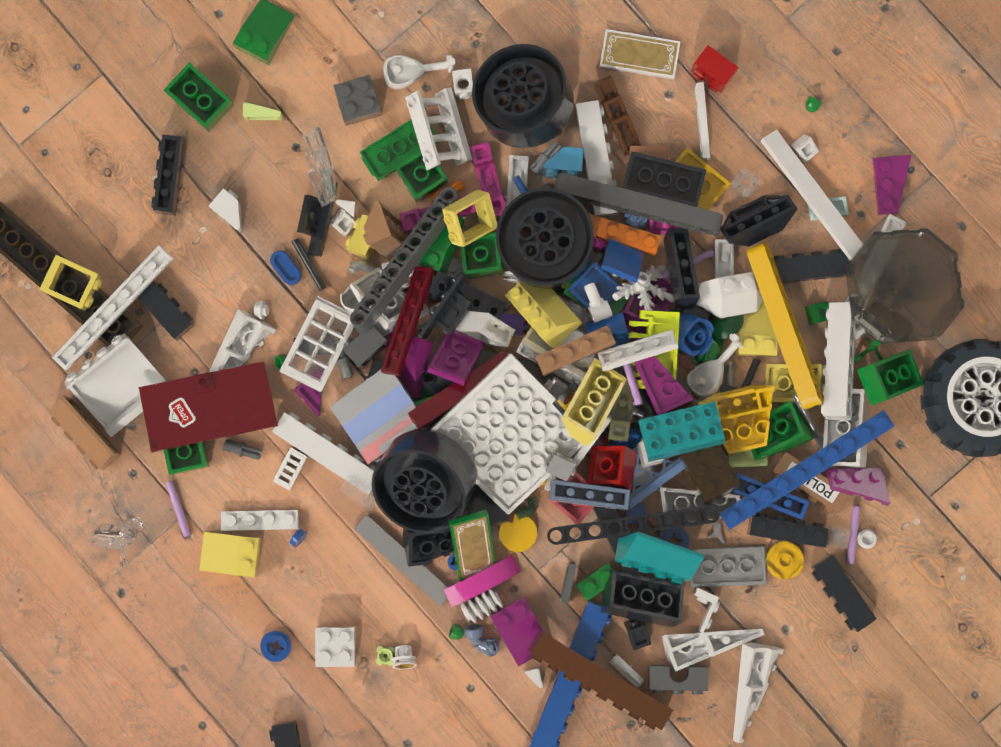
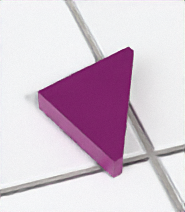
M320 366L311 375L320 379L323 374V368ZM301 383L294 390L313 412L319 416L322 391L319 392Z

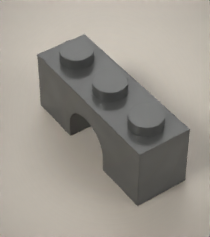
M649 665L648 688L653 690V693L663 694L664 690H672V694H684V691H691V694L701 695L703 691H708V667L688 666L686 677L681 681H674L670 677L668 665Z

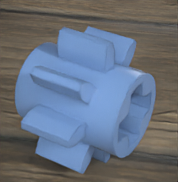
M626 213L623 217L626 219L625 225L637 229L638 227L643 229L648 220Z

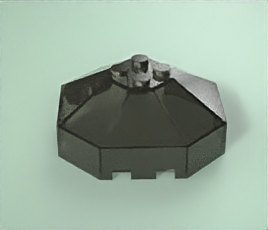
M928 228L910 231L906 229L893 230L892 232H873L845 265L851 319L881 344L935 340L942 336L965 307L960 290L962 288L961 275L957 268V261H959L958 253ZM898 289L899 297H892L890 290Z

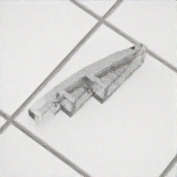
M316 127L301 136L308 152L304 153L311 169L307 174L321 207H325L338 199L335 177L327 146L320 128Z

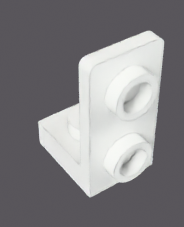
M696 587L693 593L697 596L696 600L707 604L708 601L710 602L698 631L703 633L704 630L708 631L712 623L710 617L713 612H717L720 602H718L719 597Z

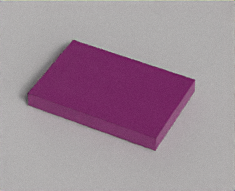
M454 331L452 335L447 333L427 372L464 386L485 346V342Z

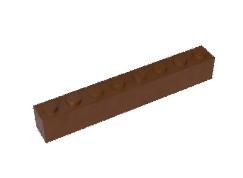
M540 630L527 650L532 653V659L539 663L542 660L547 662V667L556 673L558 670L564 672L563 677L571 682H574L576 679L581 682L580 687L588 692L591 689L596 691L598 698L605 702L607 699L613 701L612 706L620 711L625 708L630 711L629 716L637 721L642 718L646 721L644 725L653 730L656 727L662 730L673 712V709Z

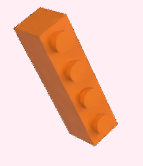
M589 214L594 225L596 237L603 238L606 242L610 238L644 252L645 255L655 257L661 236Z

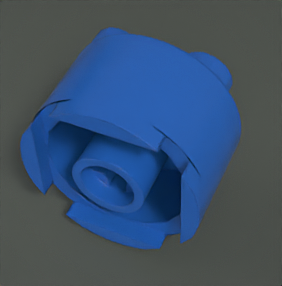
M681 313L679 317L678 350L691 356L705 354L710 349L714 340L712 338L714 328L711 322L691 313Z

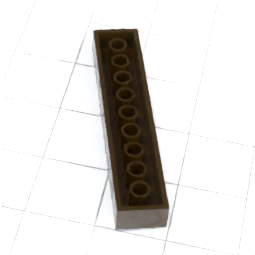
M0 201V253L37 286L41 287L55 255L64 259L67 258ZM65 265L53 291L80 302L90 278L83 272ZM101 288L97 291L95 290L92 296L94 298L92 305L84 311L49 295L82 325L110 297ZM125 310L98 339L107 347L112 344L111 341L116 336L123 335L124 333L132 340L143 325Z

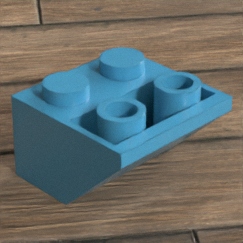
M563 147L543 164V175L550 179H556L558 173L581 177L583 148Z

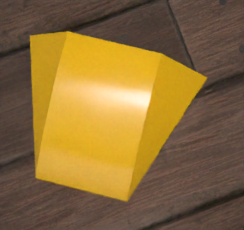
M751 385L713 394L698 402L699 405L715 401L725 437V444L723 445L729 454L767 446L774 385Z

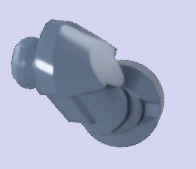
M474 624L464 628L465 637L470 639L472 645L475 644L473 647L477 648L478 651L485 653L487 656L497 654L499 642L494 638H481L484 635L483 625Z

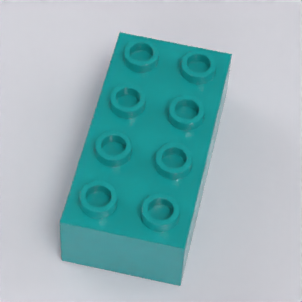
M715 401L638 420L648 462L725 444V437Z

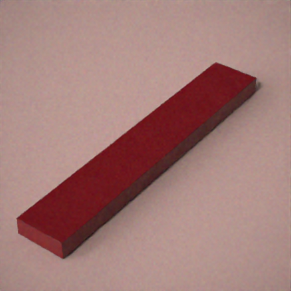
M416 266L381 369L383 374L401 376L435 272L433 268Z
M502 351L473 370L464 386L458 383L451 384L408 412V416L419 430L451 410L508 355L505 351Z

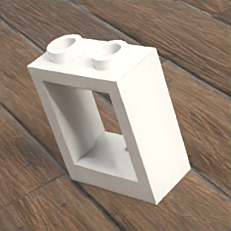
M468 311L456 328L462 334L485 342V345L508 347L515 329L489 313Z

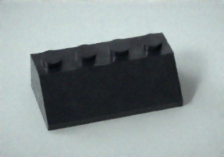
M612 570L602 594L601 613L673 628L682 623L685 585Z

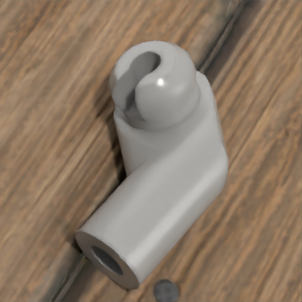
M352 261L348 270L353 274H357L359 269L369 273L377 267L367 261Z

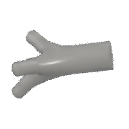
M731 361L728 364L727 362L724 363L726 385L734 386L733 374L738 366L737 363H734L733 366Z
M714 523L713 532L707 537L710 539L716 536L723 545L726 544L721 531L723 526L719 523Z

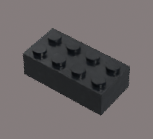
M631 151L622 188L697 207L706 169Z

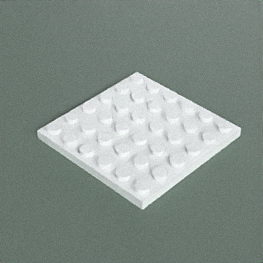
M512 353L505 357L430 429V431L450 437L464 448L474 464L477 478L476 484L508 515L552 475L545 471V465L553 449L571 457L583 445L570 436L561 419V413L552 404L556 398Z

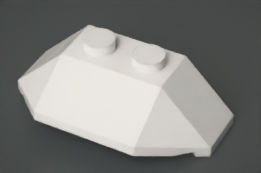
M754 272L715 278L698 284L700 299L696 305L703 307L719 318L757 312L763 301Z

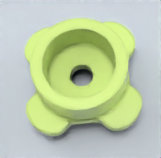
M392 646L389 648L377 647L376 663L378 665H393L392 658L395 648Z

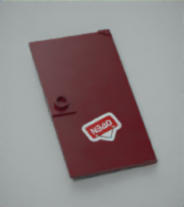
M264 361L138 387L151 453L278 426Z

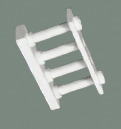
M451 87L439 91L435 94V97L421 98L420 91H415L405 97L426 170L440 165L441 160L454 159L455 166H461L473 160ZM438 105L440 115L427 117L424 106ZM443 123L446 133L432 135L429 124ZM448 141L451 152L438 153L435 142Z

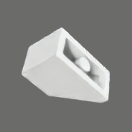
M222 189L210 203L209 207L238 232H241L242 218L241 206L237 200L238 196L231 190L227 192L225 189Z

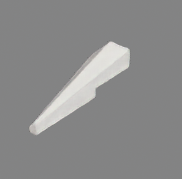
M238 309L209 372L242 366L251 357L250 354L258 346L261 347L264 344V340L270 333L274 334L276 329L255 317V315Z
M763 629L664 635L662 639L665 655L671 670L676 672L765 634Z
M755 642L742 643L733 741L743 743V733L746 727L751 726V715L754 710H758L769 685L767 682L771 670L775 671L777 667L775 661L779 654H783L784 649Z

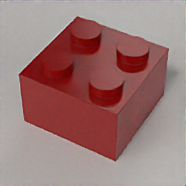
M707 45L694 62L691 72L695 79L698 81L703 80L709 84L708 88L713 92L722 93L735 76L739 67Z

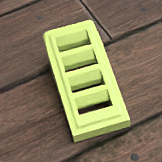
M243 102V117L245 120L283 119L282 113L278 110Z

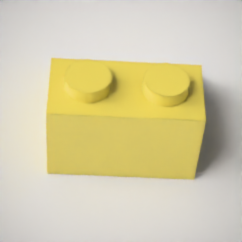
M362 214L361 219L357 218L354 224V234L348 237L346 246L348 252L369 261L374 250L371 245H367L363 236V234H366L364 225L368 216Z

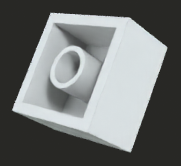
M356 626L315 628V667L356 666Z

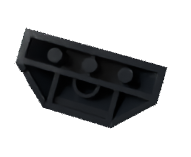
M764 195L731 211L721 226L720 231L729 244L749 247L782 231L797 211V207L789 195Z

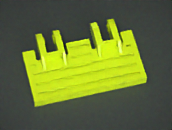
M640 310L639 319H648V322L629 321V325L633 327L647 326L646 334L631 332L629 333V338H646L673 330L678 344L680 312ZM678 348L655 355L675 380ZM633 371L635 377H640L638 372ZM636 380L638 388L645 389L642 380Z

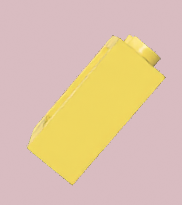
M476 190L442 209L444 222L449 232V239L454 245L465 247L497 228V221L489 192ZM474 204L479 224L462 233L457 213Z
M55 255L39 290L86 311L93 303L94 298L92 296L95 290L97 291L101 286L102 280L100 279L102 276ZM65 265L91 276L80 302L53 291Z

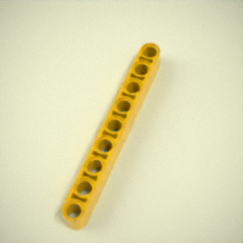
M766 242L747 249L752 270L799 402L804 410L822 404L824 402L771 250Z

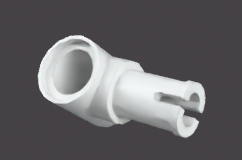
M595 283L586 285L584 289L590 301L588 310L593 322L597 323L612 317L613 314L607 300L604 301L600 297Z

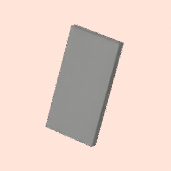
M765 546L690 549L704 554L703 561L692 579L689 580L690 588L767 585Z

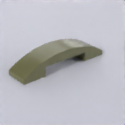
M632 366L633 371L637 372L636 366ZM618 367L617 372L627 378L624 367ZM626 380L612 407L608 437L610 440L628 442L633 403L628 380Z

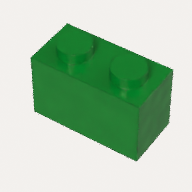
M605 563L575 585L588 601L605 589L613 569L608 563Z

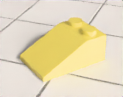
M762 301L757 312L743 314V326L737 333L743 348L738 347L736 355L777 356L778 340L765 303Z
M766 364L765 385H774L772 403L785 404L789 401L795 402L792 394L796 390L787 365ZM811 364L822 393V385L825 384V376L823 375L824 365Z
M204 532L199 570L257 577L262 538Z

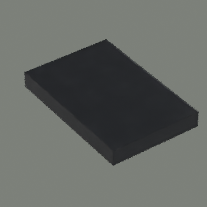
M476 484L474 493L465 508L466 515L486 510L490 526L507 523L506 512Z

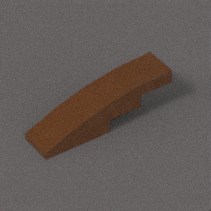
M610 75L593 84L618 143L626 156L630 154V146H641L630 115L626 111L621 95H619L614 80Z

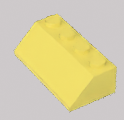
M522 281L518 282L505 295L538 335L553 349L557 348L582 324L552 288H538Z
M596 358L590 364L561 418L570 436L586 447L596 439L627 380L626 377L613 369L603 371L600 361Z

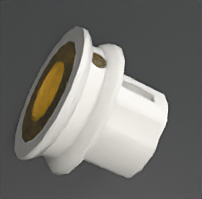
M401 645L395 647V657L392 658L394 663L392 665L393 669L405 670L417 666L415 663L417 658L412 656V646Z

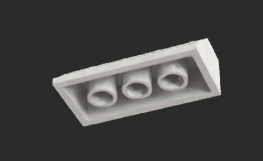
M853 389L851 420H828L825 418L823 448L869 419L870 402L864 389ZM867 444L832 466L866 468Z

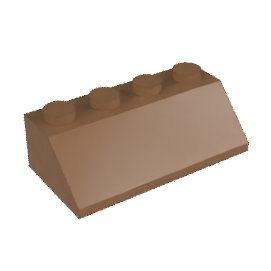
M376 201L364 225L366 234H363L367 245H371L373 250L376 249L379 254H382L385 259L387 258L390 261L407 236L403 230L401 220L380 201Z
M62 395L50 410L53 416L51 418L57 426L61 425L66 430L64 434L68 439L76 441L78 444L76 446L83 455L87 454L91 458L89 462L95 469L100 468L104 470L121 455L120 452L70 397Z

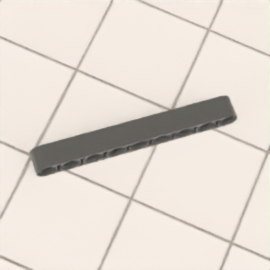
M558 173L554 189H559L572 195L579 202L714 236L719 235L724 217L718 212L565 173Z
M446 187L439 193L351 313L350 322L359 333H366L372 328L446 226L442 209L460 200L453 187Z

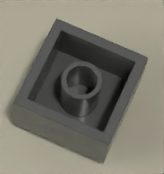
M370 75L333 85L345 126L382 116Z
M372 326L368 332L359 333L355 339L351 337L344 344L345 348L343 351L360 369H363L388 345V341Z

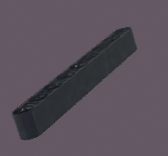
M703 506L553 527L548 531L547 539L550 543L559 545L630 535L636 532L645 533L710 524L719 520L720 511L715 506ZM708 509H713L716 513L713 520H709L706 517ZM690 511L696 514V520L692 523L686 519V515ZM670 514H674L677 517L675 525L667 523V517ZM650 517H655L658 521L655 528H650L647 524ZM632 519L636 520L639 524L638 529L635 531H631L628 528V523ZM612 522H616L619 525V531L615 534L611 533L608 529L609 524ZM592 525H597L600 528V533L597 536H592L589 533V528ZM574 527L578 528L581 532L580 537L577 539H573L570 536V530ZM554 530H558L561 533V539L557 542L552 541L550 538V534Z

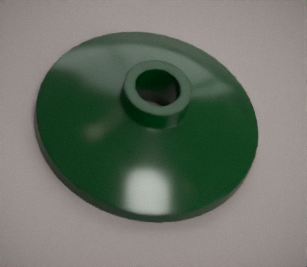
M714 314L708 317V321L711 322L714 328L712 336L717 339H728L731 333L737 334L744 322L743 315L726 317L724 320Z

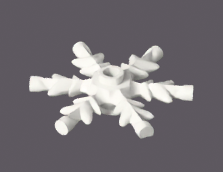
M661 264L655 269L651 265L650 271L646 269V273L640 272L636 283L629 281V284L623 283V286H617L616 288L619 291L613 294V299L617 301L625 296V299H628L630 294L632 296L633 294H640L638 296L639 299L641 298L639 305H644L645 311H653L651 307H654V303L650 300L652 297L646 293L649 290L654 297L657 295L662 301L666 298L668 301L673 302V294L666 293V288H658V285L653 286L650 283L651 280L657 281L656 278H663L660 273L666 271V266Z

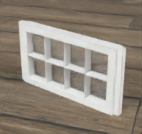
M317 296L279 372L321 392L344 344L354 328L350 322L351 312Z

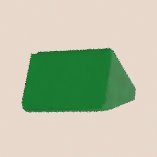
M828 301L805 307L809 325L828 321L826 318V310L829 309Z

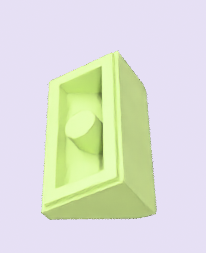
M751 449L733 454L728 453V462L732 468L768 466V459L764 458L756 461Z

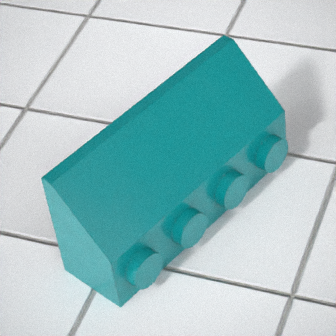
M641 532L619 538L615 561L620 562L624 567L638 568L639 572H650L655 574L657 578H667L672 583L683 584V582L691 580L704 559V554Z

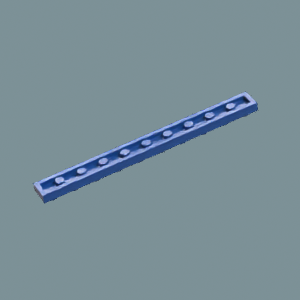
M885 410L879 412L720 512L721 518L728 529L731 530L895 427Z

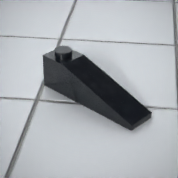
M403 528V542L408 567L427 565L432 563L433 559L440 556H449V553L454 551L450 528L432 534L416 533Z

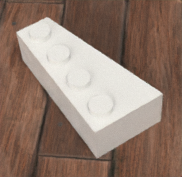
M665 487L658 488L662 512L705 506L698 491ZM728 494L706 506H715L722 512L738 502L740 495ZM708 509L706 517L709 520H713L716 513L713 509ZM692 511L688 512L686 515L687 521L690 523L694 522L696 514ZM670 514L667 517V523L669 525L676 524L677 517L674 514Z

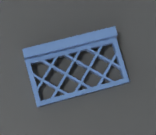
M637 447L633 448L632 450L637 451L628 510L685 469L680 458L675 461H668L664 458L662 471L659 473L652 472L655 476L650 479L651 474L649 471L638 470L640 458ZM637 472L649 473L648 482L645 484L636 483ZM635 485L641 486L637 490H635Z

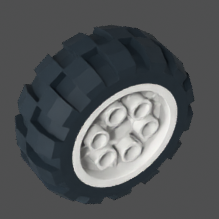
M986 338L972 339L959 343L934 360L931 369L926 372L923 380V395H920L921 410L925 411L927 417L925 422L931 433H935L941 439L940 443L952 451L956 450L965 456L977 458L997 456L1001 454V412L998 410V404L1001 403V392L998 389L1001 383V341H989ZM973 369L976 380L969 376L968 370ZM983 373H987L989 375L990 379L988 383L983 382ZM995 374H998L1000 378L995 383ZM966 382L972 384L971 392L965 390L964 385ZM953 392L963 394V399L953 400ZM981 395L989 399L981 402V400L975 399V397ZM966 401L970 402L972 405V409L970 411H966L964 409V403ZM982 412L988 414L986 422L981 420L980 415ZM973 414L975 415L971 425H969L965 421ZM994 414L1000 421L997 425H995L993 420Z

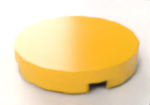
M515 514L513 524L509 522L501 524L499 537L502 544L508 550L523 552L530 549L535 543L537 527L528 516Z
M782 541L775 543L766 553V567L771 575L778 579H792L800 574L804 567L803 552L792 542Z

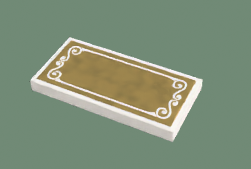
M606 29L599 67L674 80L680 41Z

